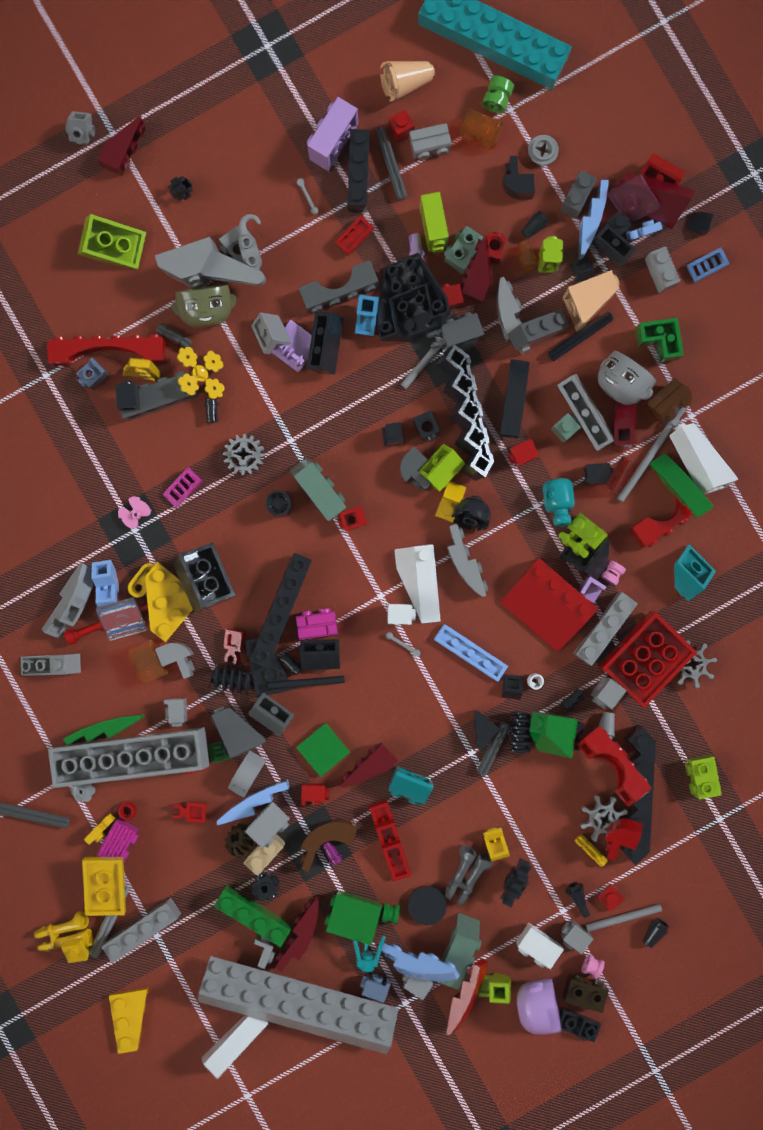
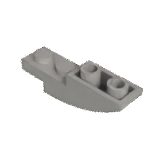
M502 277L499 280L497 289V313L502 333L506 342L510 341L508 333L522 324L519 318L516 319V316L521 311V304L518 298H514L512 294L513 288L511 283ZM529 346L519 351L521 355H524L528 353L531 348Z
M457 524L449 526L454 545L448 546L447 550L456 570L475 593L480 597L486 596L485 592L488 591L486 581H482L480 573H483L481 564L476 562V559L468 561L467 557H470L468 547L464 546L462 539L465 538L462 527L458 528Z
M80 562L60 592L62 596L61 601L41 629L45 634L60 639L68 625L74 627L93 587L92 567Z

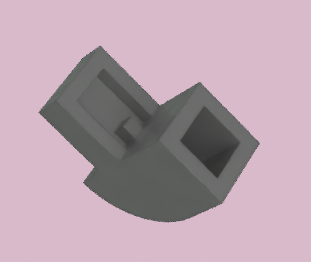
M413 447L402 459L400 474L405 483L413 479L411 483L419 491L421 489L426 491L431 484L418 471L428 459Z

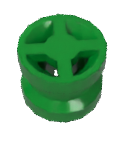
M384 903L382 923L387 921L393 924L398 923L399 904L391 906L388 903Z

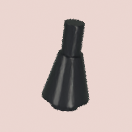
M572 882L567 886L568 888L565 892L575 905L579 907L582 916L586 918L590 913L586 906L584 886L582 883Z

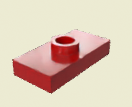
M360 215L335 241V245L349 257L375 228Z

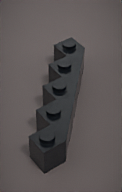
M454 344L444 351L436 366L451 376L442 392L457 402L448 418L463 429L454 444L469 455L460 471L474 481H477L487 475L494 459L493 455L490 454L488 446L490 442L487 429L484 428L482 420L483 412L476 394L475 377L471 373L470 356Z
M639 725L624 737L636 751L628 760L634 764L635 769L640 775L647 779L651 789L637 802L632 804L633 807L628 811L627 815H623L620 818L630 819L643 824L642 834L636 850L622 845L619 847L635 866L650 853L656 741Z

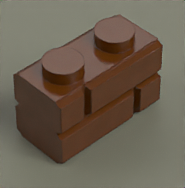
M673 378L646 403L649 413L663 424L667 421H672L680 409L686 408L691 403V390L679 380Z

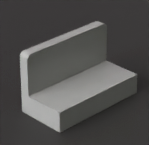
M259 313L251 327L263 353L271 354L277 344L289 346L291 341L280 317L273 314Z

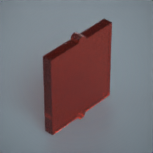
M625 456L621 457L605 484L609 488V492L617 497L635 470L631 464L632 461L628 460Z

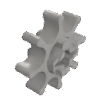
M702 644L695 654L699 658L696 656L692 658V662H700V664L695 665L693 668L683 667L680 670L681 678L677 681V684H683L684 679L690 677L694 681V688H699L698 678L700 675L704 674L709 679L714 678L713 674L707 672L706 666L710 662H717V658L706 659L703 656V651L707 648V644Z
M594 795L593 798L596 801V806L593 809L581 806V810L589 813L590 817L587 822L580 823L582 829L588 826L594 828V833L591 836L594 842L597 841L599 834L606 833L607 827L613 821L618 820L621 815L628 814L624 808L620 811H614L613 805L617 800L614 796H611L610 801L603 805L600 803V797ZM601 816H602V817H605V816H606V817H607V820H606V821H605V820L601 821V820H600V817H601Z

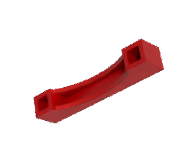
M113 335L107 339H103L102 336H92V339L74 336L73 339L54 337V340H47L48 363L53 367L72 366L73 361L84 355L105 350L129 352L144 358V360H150L153 364H166V341L160 335H149V338H141L140 335H130V338Z

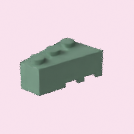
M306 457L289 470L327 521L346 508L343 503L346 501L340 492L335 493L332 489L335 485L328 476L326 478L323 477L321 474L323 469L317 461L313 463Z
M461 913L457 915L455 931L452 930L450 935L452 938L448 947L445 948L441 959L443 963L448 961L455 965L459 977L455 980L436 981L455 989H459L461 982L467 978L468 967L471 968L474 962V952H478L481 946V940H479L480 920Z

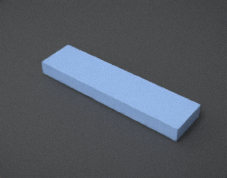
M443 624L434 638L436 642L497 682L508 668V665L445 624Z

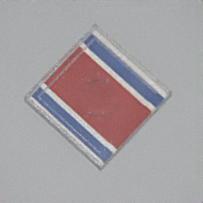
M134 597L96 608L97 615L110 641L147 631V626Z

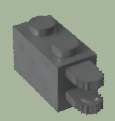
M469 312L460 316V319L455 321L448 319L440 329L427 333V338H434L438 335H442L443 340L432 343L430 345L431 349L446 346V349L454 344L460 347L483 339L484 332L477 313L471 314Z

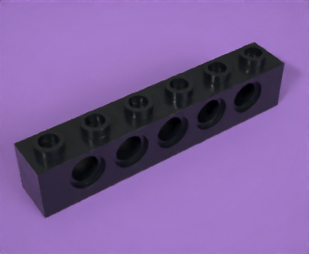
M296 553L292 554L248 661L265 668L269 667L311 564V559Z

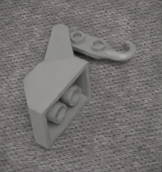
M247 214L239 222V248L244 263L220 253L218 246L210 237L155 255L157 265L169 277L191 288L203 287L210 280L262 286L266 281L265 275L260 271L262 259L256 240L246 228V223L249 220H255L258 225L261 224V221L256 215Z

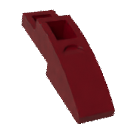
M317 895L314 899L310 898L304 906L306 910L302 915L298 914L292 922L294 924L292 931L295 934L287 941L289 946L286 950H281L275 958L277 961L275 968L282 972L292 957L298 961L301 959L312 939L319 912L320 897Z

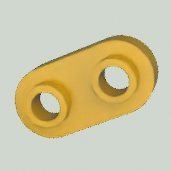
M147 563L143 565L128 585L130 595L140 598L147 594L145 575L154 564ZM139 584L142 586L140 592L136 590V586Z

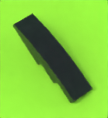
M510 360L500 436L519 439L530 364L528 361Z

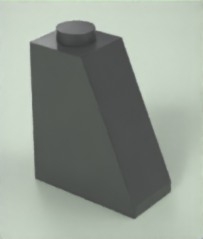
M221 707L213 711L214 714L211 715L210 719L229 760L265 744V738L230 707L227 709Z

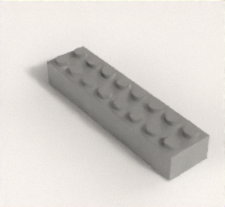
M204 727L62 745L48 749L53 788L197 771L210 766Z

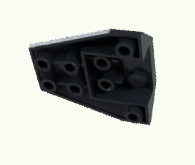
M415 253L384 267L377 320L380 340L408 342L440 329L451 314L448 298L420 254Z

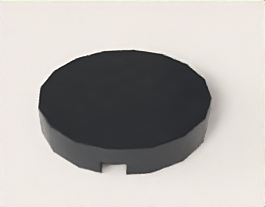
M424 885L418 887L412 892L408 902L410 915L416 922L423 925H433L439 922L445 915L447 908L445 896L442 891L434 886Z

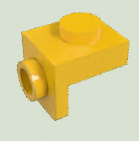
M491 828L483 833L491 862L510 856L502 828Z
M82 938L62 942L61 948L68 963L88 960L91 946L85 947Z

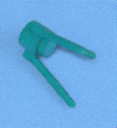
M384 935L381 937L375 956L371 951H368L367 944H364V951L360 955L357 940L353 941L357 967L361 971L371 972L375 967H378V960L385 941Z

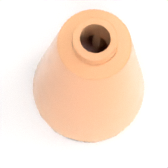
M428 61L382 62L380 69L384 68V74L380 75L381 83L386 97H391L389 99L390 102L396 101L431 82L433 76H435L434 66Z

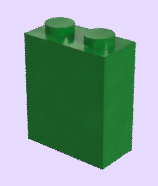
M341 890L337 892V895L333 894L330 903L333 909L331 914H327L325 925L328 926L326 932L371 945L383 903Z

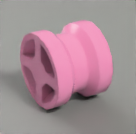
M588 954L582 965V972L585 974L589 973L593 978L598 979L602 974L605 962L601 959L597 960L593 955Z

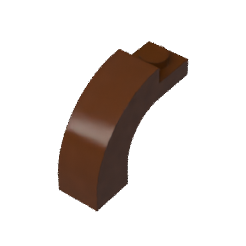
M331 819L315 826L307 834L301 846V849L308 851L303 852L300 863L303 864L301 870L309 872L317 849L325 842L340 841L352 845L358 823L345 819Z

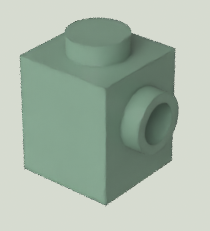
M567 413L551 430L564 443L581 427L578 419L574 415L570 416Z

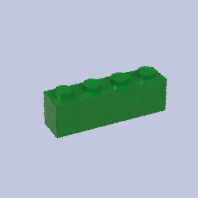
M229 885L225 886L214 905L218 910L279 947L282 946L291 931L292 924Z

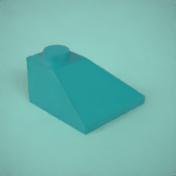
M690 544L686 546L674 564L675 588L688 601L705 590L716 572Z

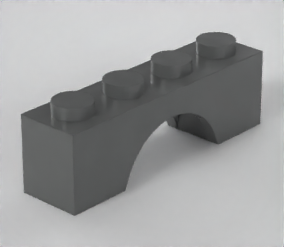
M369 260L353 266L350 280L341 288L328 289L314 281L299 287V291L307 312L315 314V312L322 311L323 307L329 305L333 307L340 304V301L344 299H355L362 292H373L378 287V279Z

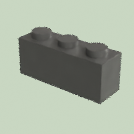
M562 309L520 324L509 332L508 336L515 350L518 351L555 337L570 327Z

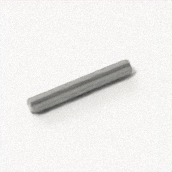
M125 885V899L130 890V887ZM118 915L105 916L90 948V956L97 958L100 955L102 946L106 942Z

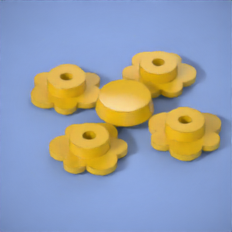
M191 347L180 348L177 360L184 367H194L191 372L192 376L186 373L178 379L181 391L192 396L199 389L197 382L205 381L206 387L204 390L208 393L211 399L221 398L223 396L222 392L225 389L224 385L219 383V380L216 378L213 380L207 379V370H212L216 373L218 369L223 368L220 355H215L213 351H208L203 357L204 367L201 365L196 366L197 355L193 353V349Z

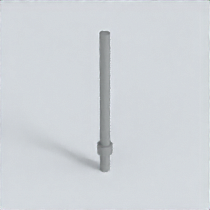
M687 407L680 409L675 419L666 422L667 425L617 497L619 501L624 502L668 435L680 423L679 419Z

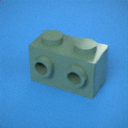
M468 226L463 231L460 229L454 238L456 240L453 247L449 245L444 253L446 256L444 263L464 275L468 269L471 257H476L477 251L474 250L478 239L482 240L483 236Z

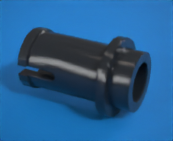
M205 399L206 423L218 422L217 405L219 403L217 399Z
M287 652L278 660L290 671V674L296 676L302 670L301 663H297Z
M577 688L566 699H562L561 705L567 712L573 711V707L585 699L586 696Z

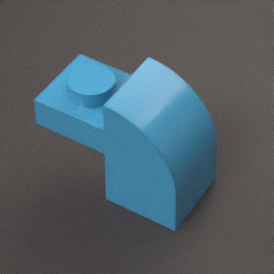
M359 294L356 334L374 336L379 297Z

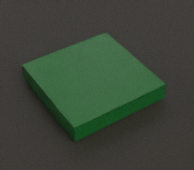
M324 723L296 747L320 777L350 753L349 749L327 723Z

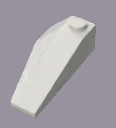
M433 545L394 549L396 569L421 623L439 622L440 610Z

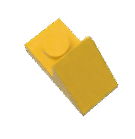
M449 481L435 516L453 523L454 517L452 518L454 507L463 499L467 487Z

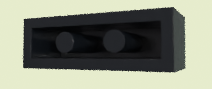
M315 312L306 369L319 374L335 375L344 318L332 312Z

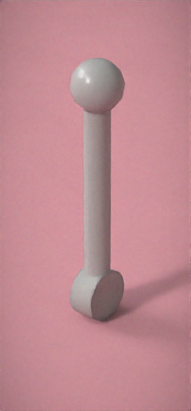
M300 178L297 180V185L301 187L311 207V213L315 215L318 213V209L314 206L304 186V180Z
M391 632L386 633V638L388 640L391 639L395 641L402 647L412 652L415 657L420 656V651L418 649L414 650L410 646L406 645L399 639L395 638Z

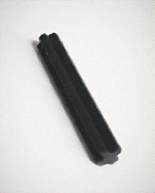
M606 312L548 353L551 361L557 360L612 322L614 319L613 315L610 312Z

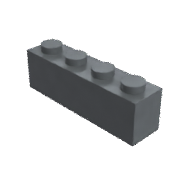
M185 371L174 374L172 378H160L156 380L155 384L140 385V410L120 412L125 421H130L197 398V391L192 396L181 391L178 379L186 374Z

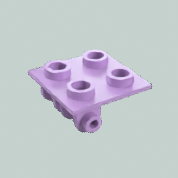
M290 320L285 326L291 341L290 345L277 344L271 353L299 373L308 361L312 335Z

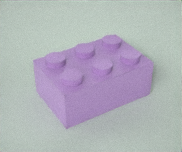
M337 97L335 102L332 101L330 103L326 117L320 119L316 133L311 134L307 141L310 160L327 171H330L350 139V129H356L359 124L358 108Z

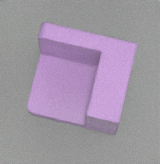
M586 577L578 591L591 603H594L601 591L606 589V586L592 577Z

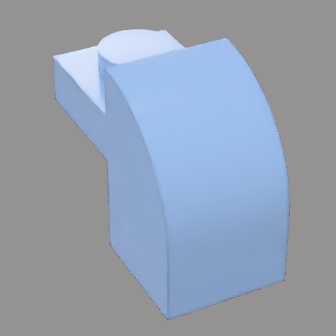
M112 561L93 562L92 580L96 586L97 607L117 603L119 584Z

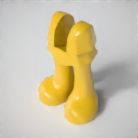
M85 910L76 912L73 919L57 925L50 924L35 931V939L48 935L50 937V941L37 945L38 950L50 952L51 949L57 950V948L61 947L63 941L82 938L85 947L92 946L94 937L90 929H85L89 924V918L85 916ZM82 930L76 934L59 938L61 933Z

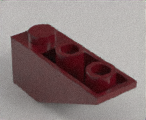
M137 117L104 144L97 160L101 167L123 176L124 171L128 170L130 158L138 148L137 142L145 133L146 127L142 117Z
M484 235L482 240L478 239L474 249L477 251L476 257H471L467 267L471 270L468 276L464 275L461 286L464 287L462 290L463 294L481 301L484 300L492 280L487 235Z
M616 401L614 445L617 449L637 448V403L625 405Z
M383 743L375 744L369 749L368 752L370 754L365 759L361 757L354 764L356 768L352 772L348 770L340 778L342 780L340 786L346 787L382 776L398 762V759Z

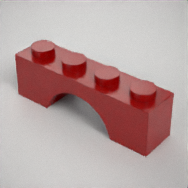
M676 495V508L668 520L660 522L646 517L629 529L642 548L647 546L651 548L659 542L658 538L664 535L666 537L674 531L673 527L678 523L681 526L690 520L688 516L692 514L687 506H683Z
M601 726L597 727L577 744L589 760L602 759L612 765L618 778L615 792L627 806L637 802L651 789L647 779L640 775L635 769L634 764L625 757L621 748L611 740L607 731L602 729Z

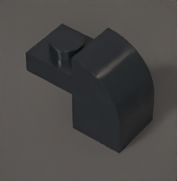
M510 156L508 163H505V175L502 178L504 191L514 199H533L535 194L534 174H519L518 156Z

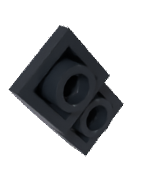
M561 1008L559 1013L561 1030L573 1033L578 1038L595 1042L601 1023L582 1014Z

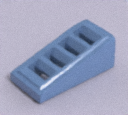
M722 247L686 265V268L695 283L729 266L730 263ZM715 255L718 256L721 262L720 265L717 264L714 258ZM709 258L711 259L715 267L713 269H711L708 264L707 259ZM701 262L704 263L707 269L705 273L700 265ZM695 265L697 266L701 274L699 276L696 275L693 269V266Z

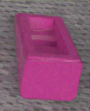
M188 467L163 495L177 508L204 481ZM188 475L195 481L193 484L186 478ZM182 481L189 486L188 489L181 484ZM177 486L184 492L183 495L175 489ZM172 491L179 497L177 501L170 495Z

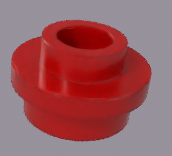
M131 801L121 803L117 811L118 816L124 821L132 820L137 814L136 805ZM126 807L131 809L130 814L125 812Z

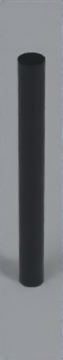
M343 675L267 682V687L270 690L345 683V678Z

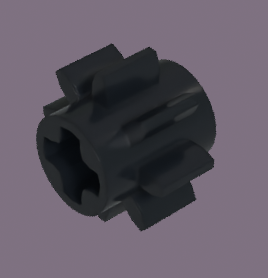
M177 176L171 180L172 184L168 186L170 194L179 201L182 199L186 201L191 197L190 192L193 191L192 183L183 176L179 178Z

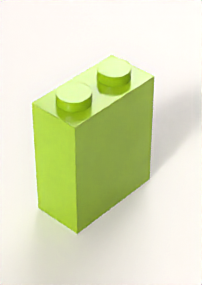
M440 192L421 195L420 213L428 252H443L444 249H447L449 236Z

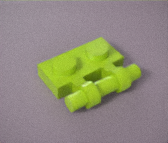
M581 513L568 525V528L571 530L570 534L565 532L559 534L562 543L567 547L570 546L575 554L581 555L583 558L588 556L589 552L586 549L589 546L596 549L608 536ZM578 537L582 539L580 543L576 542Z

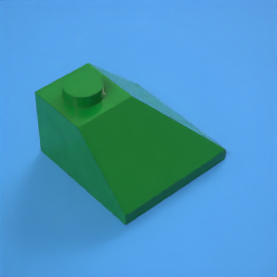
M532 712L530 733L537 750L572 758L578 719L549 713Z

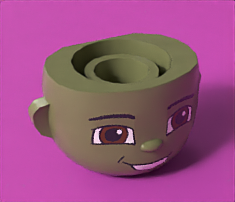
M227 284L176 291V302L172 304V310L190 327L204 328L216 326L228 319L232 308L236 305V296L230 294Z

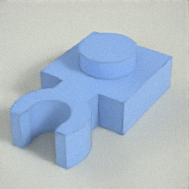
M649 220L642 223L643 227L626 233L627 240L661 230V221L654 222Z

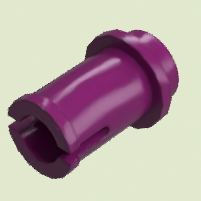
M331 841L325 842L320 846L329 859L328 863H331L332 866L343 860L341 858L342 854L338 853Z

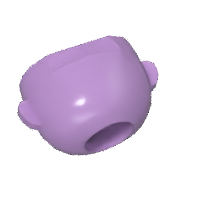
M552 979L534 980L523 984L517 992V1007L520 1022L524 1029L535 1035L561 1032L558 1005Z

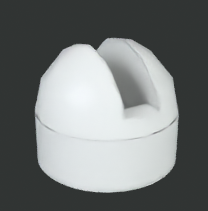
M532 673L528 676L527 683L531 688L537 690L543 686L544 679L541 675ZM533 678L538 680L537 684L532 681Z

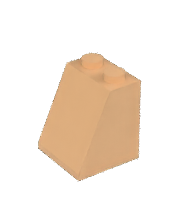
M612 270L568 287L563 295V300L576 332L580 331L619 289L618 277L613 275Z

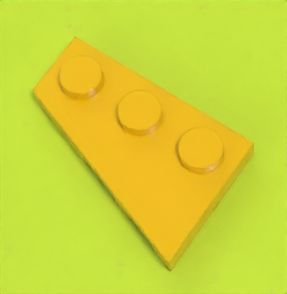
M130 358L128 364L123 368V376L142 377L145 381L154 382L155 379H160L161 371L150 360Z
M148 987L110 993L109 995L118 1054L137 1051L139 1048Z

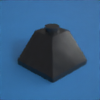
M580 537L576 540L577 543L582 541ZM605 538L596 549L589 546L586 549L589 552L586 558L575 554L570 546H566L559 557L582 574L597 580L607 567L610 541Z

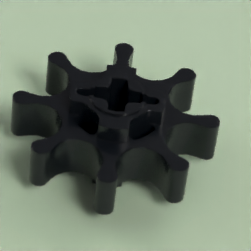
M520 858L517 866H513L504 880V892L500 897L503 904L512 907L514 900H518L528 885L529 876L527 874L532 867L529 865L530 862Z

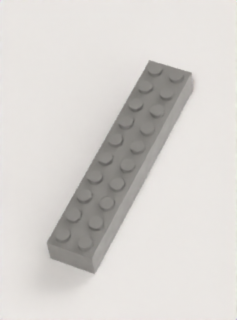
M210 956L198 995V1002L384 1054H387L391 1048L399 1009Z

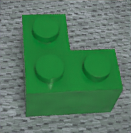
M678 317L643 322L636 326L637 346L656 344L659 363L679 360L684 356Z

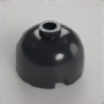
M471 496L463 498L460 503L455 505L452 518L454 517L453 522L462 528L471 530V527L478 528L477 531H483L489 527L491 511L490 507L481 497Z

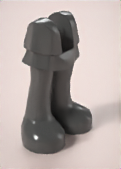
M461 845L459 848L461 862L453 878L450 879L445 893V897L451 900L457 887L462 888L457 904L463 905L470 898L469 895L473 892L472 889L480 874L484 870L489 869L493 864L490 857L479 853L476 857V852L466 845ZM476 857L473 869L470 875L468 876L466 882L462 881L468 868L470 867L471 863L474 861Z

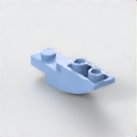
M384 943L382 952L385 957L395 961L394 967L396 970L406 976L426 981H449L459 977L455 965L448 961L443 963L439 961L437 956L431 953L426 955L421 952L419 957L411 952L407 954L402 952V949L395 944L390 946Z

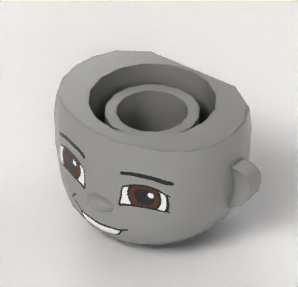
M616 350L607 359L603 360L598 373L600 387L619 403L632 405L642 399H649L653 395L652 387L656 383V379L639 364Z

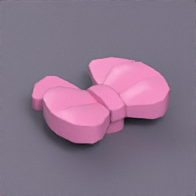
M133 496L128 500L133 510L130 512L120 507L118 511V517L122 518L123 523L131 529L138 527V520L142 516H149L151 514L149 505L141 501L140 497Z

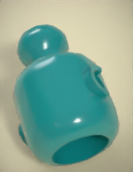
M566 478L546 481L542 487L545 510L549 513H554L553 523L555 526H567L571 523L568 511L575 505L572 482Z

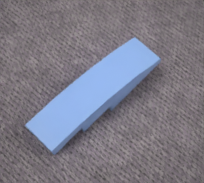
M609 180L600 181L597 189V198H592L589 203L588 217L583 216L580 222L578 260L584 257L600 224L606 203Z
M288 779L269 785L244 798L216 821L217 825L255 815L257 812L256 806L272 802L273 793L289 789Z

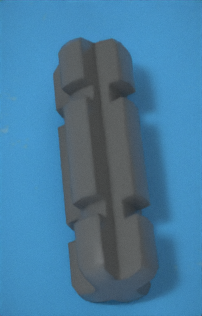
M162 323L157 327L156 331L158 334L165 335L167 339L184 349L191 347L192 341L186 337L184 338L180 333L171 328L168 329Z

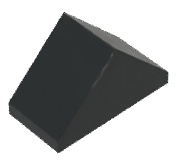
M473 710L477 749L480 751L499 731V728L478 710Z

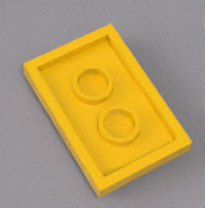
M84 857L82 864L85 916L125 915L123 857Z

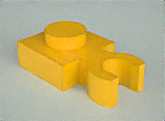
M110 813L84 840L89 845L94 841L98 843L105 836L104 830L116 818Z

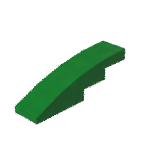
M666 453L649 464L668 490L676 495L684 507L687 506L696 519L713 509L714 506L703 492Z
M125 715L104 720L83 728L63 740L66 745H69L84 736L87 742L103 733L109 739L141 720L145 715Z

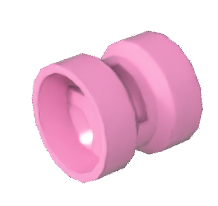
M609 560L607 569L602 572L600 577L608 583L617 586L619 577L625 573L626 568L613 560Z

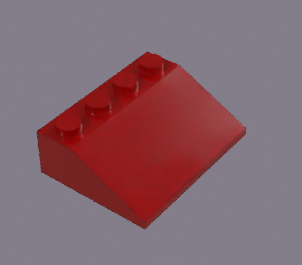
M540 558L532 563L500 601L505 608L557 652L598 610L593 603Z
M649 611L600 662L598 667L609 678L624 688L626 693L642 708H645L695 656L697 651L657 612Z

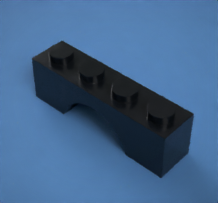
M350 129L348 212L367 213L370 134L369 130Z

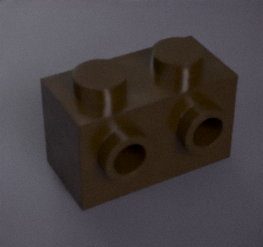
M578 973L574 975L568 974L562 997L565 1003L603 1013L609 990L604 982L599 979H593L592 981Z

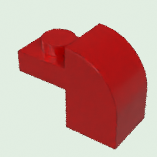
M630 819L613 821L607 827L605 840H607L605 850H608L607 859L615 861L620 845L636 850L642 834L643 824Z

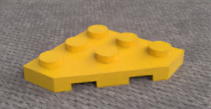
M157 561L145 575L150 631L166 642L193 609L180 579Z

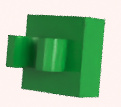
M221 741L208 744L212 763L229 760Z

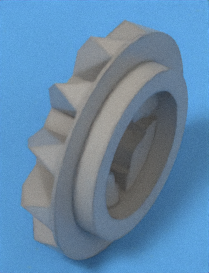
M548 135L536 136L528 147V155L531 157L532 162H536L539 166L554 162L559 152L557 142ZM544 144H546L545 150L548 151V153L545 152L543 157H541V151H539L538 149H541L544 146Z

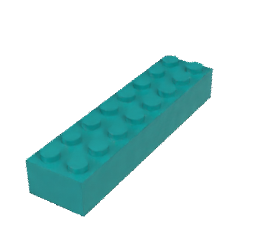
M425 0L418 13V25L551 90L572 49V46L478 0Z

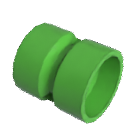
M493 76L482 101L483 107L494 113H504L509 101L508 98H510L514 89V84L505 77Z

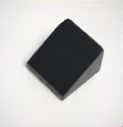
M692 212L687 230L705 236L710 229L714 214Z
M588 257L570 263L577 284L595 277V269Z
M504 674L501 697L520 700L523 691V677Z

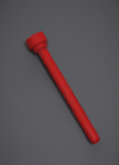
M148 602L137 606L139 613L148 610ZM102 620L79 630L69 629L64 631V636L70 646L77 643L80 637L103 629L106 625Z

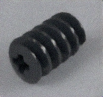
M217 664L212 672L210 687L214 683L215 689H219L222 684L224 691L229 686L231 692H234L237 687L239 694L245 689V694L248 695L252 676H250L249 670L242 675V669L235 673L234 667H232L227 672V666L220 670L219 664Z
M511 711L512 714L516 715V718L510 719L515 725L509 726V729L513 730L514 733L508 734L513 741L507 742L508 745L512 746L511 749L507 750L520 753L531 752V749L526 745L532 744V741L527 739L532 737L528 731L530 730L531 724L529 722H531L532 716L526 712Z

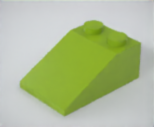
M90 214L85 218L78 255L138 269L146 232Z

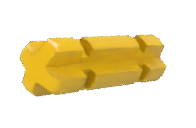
M582 834L575 839V842L600 867H603L608 862V859L603 854H600L601 852L590 841H587Z

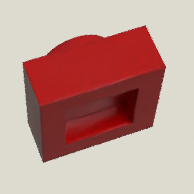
M611 883L597 895L610 912L625 900Z

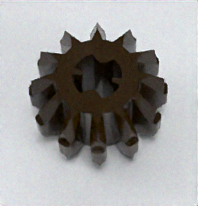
M238 823L237 826L231 827L230 832H227L228 837L224 839L226 842L224 847L231 855L244 858L245 855H250L251 849H255L253 845L256 842L245 832L249 825Z

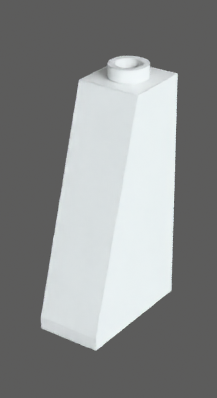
M682 423L674 428L675 432L669 436L693 482L704 495L724 489L738 480L734 472L694 423L688 425Z
M244 1015L202 1056L203 1064L218 1079L269 1023L265 1020Z

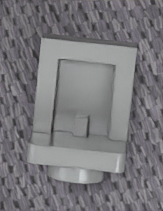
M257 935L254 944L264 948L258 967L265 969L267 963L271 964L275 954L272 952L274 943L263 936Z

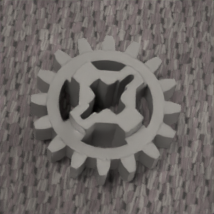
M243 434V438L236 435L235 441L229 439L231 445L224 446L228 449V452H223V455L228 457L224 462L230 463L228 469L235 468L234 473L238 474L241 471L242 476H245L247 471L252 475L253 469L259 471L257 465H263L264 463L260 459L265 458V454L261 453L264 447H258L260 441L256 440L254 442V436L252 435L247 439L246 434ZM238 444H240V447H239V448H237L236 450H233V449L235 448V446H237ZM249 444L255 447L256 452L249 449ZM244 451H246L247 454H250L248 456H245V459L239 456L240 454H243ZM232 458L239 460L240 467L234 464ZM255 460V462L252 465L248 466L249 462Z

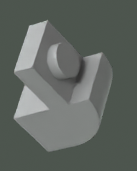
M176 642L155 649L162 667L177 661L183 679L194 675V665L191 660L188 661L187 657L194 654L187 645Z
M249 751L228 788L234 793L245 797L266 760Z

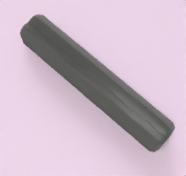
M500 722L498 726L499 731L492 738L477 769L479 774L487 775L507 735L509 724Z

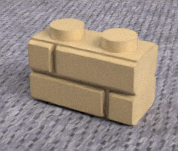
M277 834L273 836L275 840L268 848L266 846L261 848L257 845L244 861L245 866L257 876L285 845L284 840Z

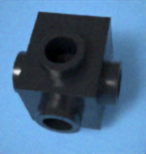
M271 870L266 873L262 871L258 876L254 877L251 891L255 898L259 897L261 902L265 899L270 901L278 895L280 881L275 874H272ZM263 885L268 887L266 891L262 887Z

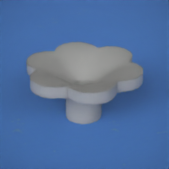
M92 783L75 785L71 788V793L75 795L74 798L77 802L90 801L96 791Z

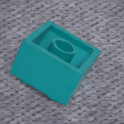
M396 766L388 791H391V795L397 798L402 796L409 798V802L415 805H420V803L425 805L434 785L431 779Z

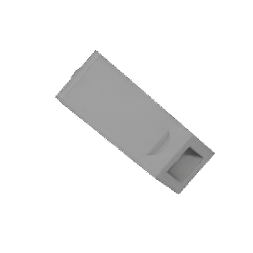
M80 654L20 656L21 676L81 673Z

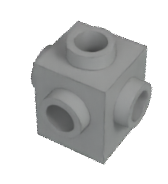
M71 112L65 126L66 133L69 135V141L83 145L88 144L90 139L94 137L95 126L92 125L91 113Z

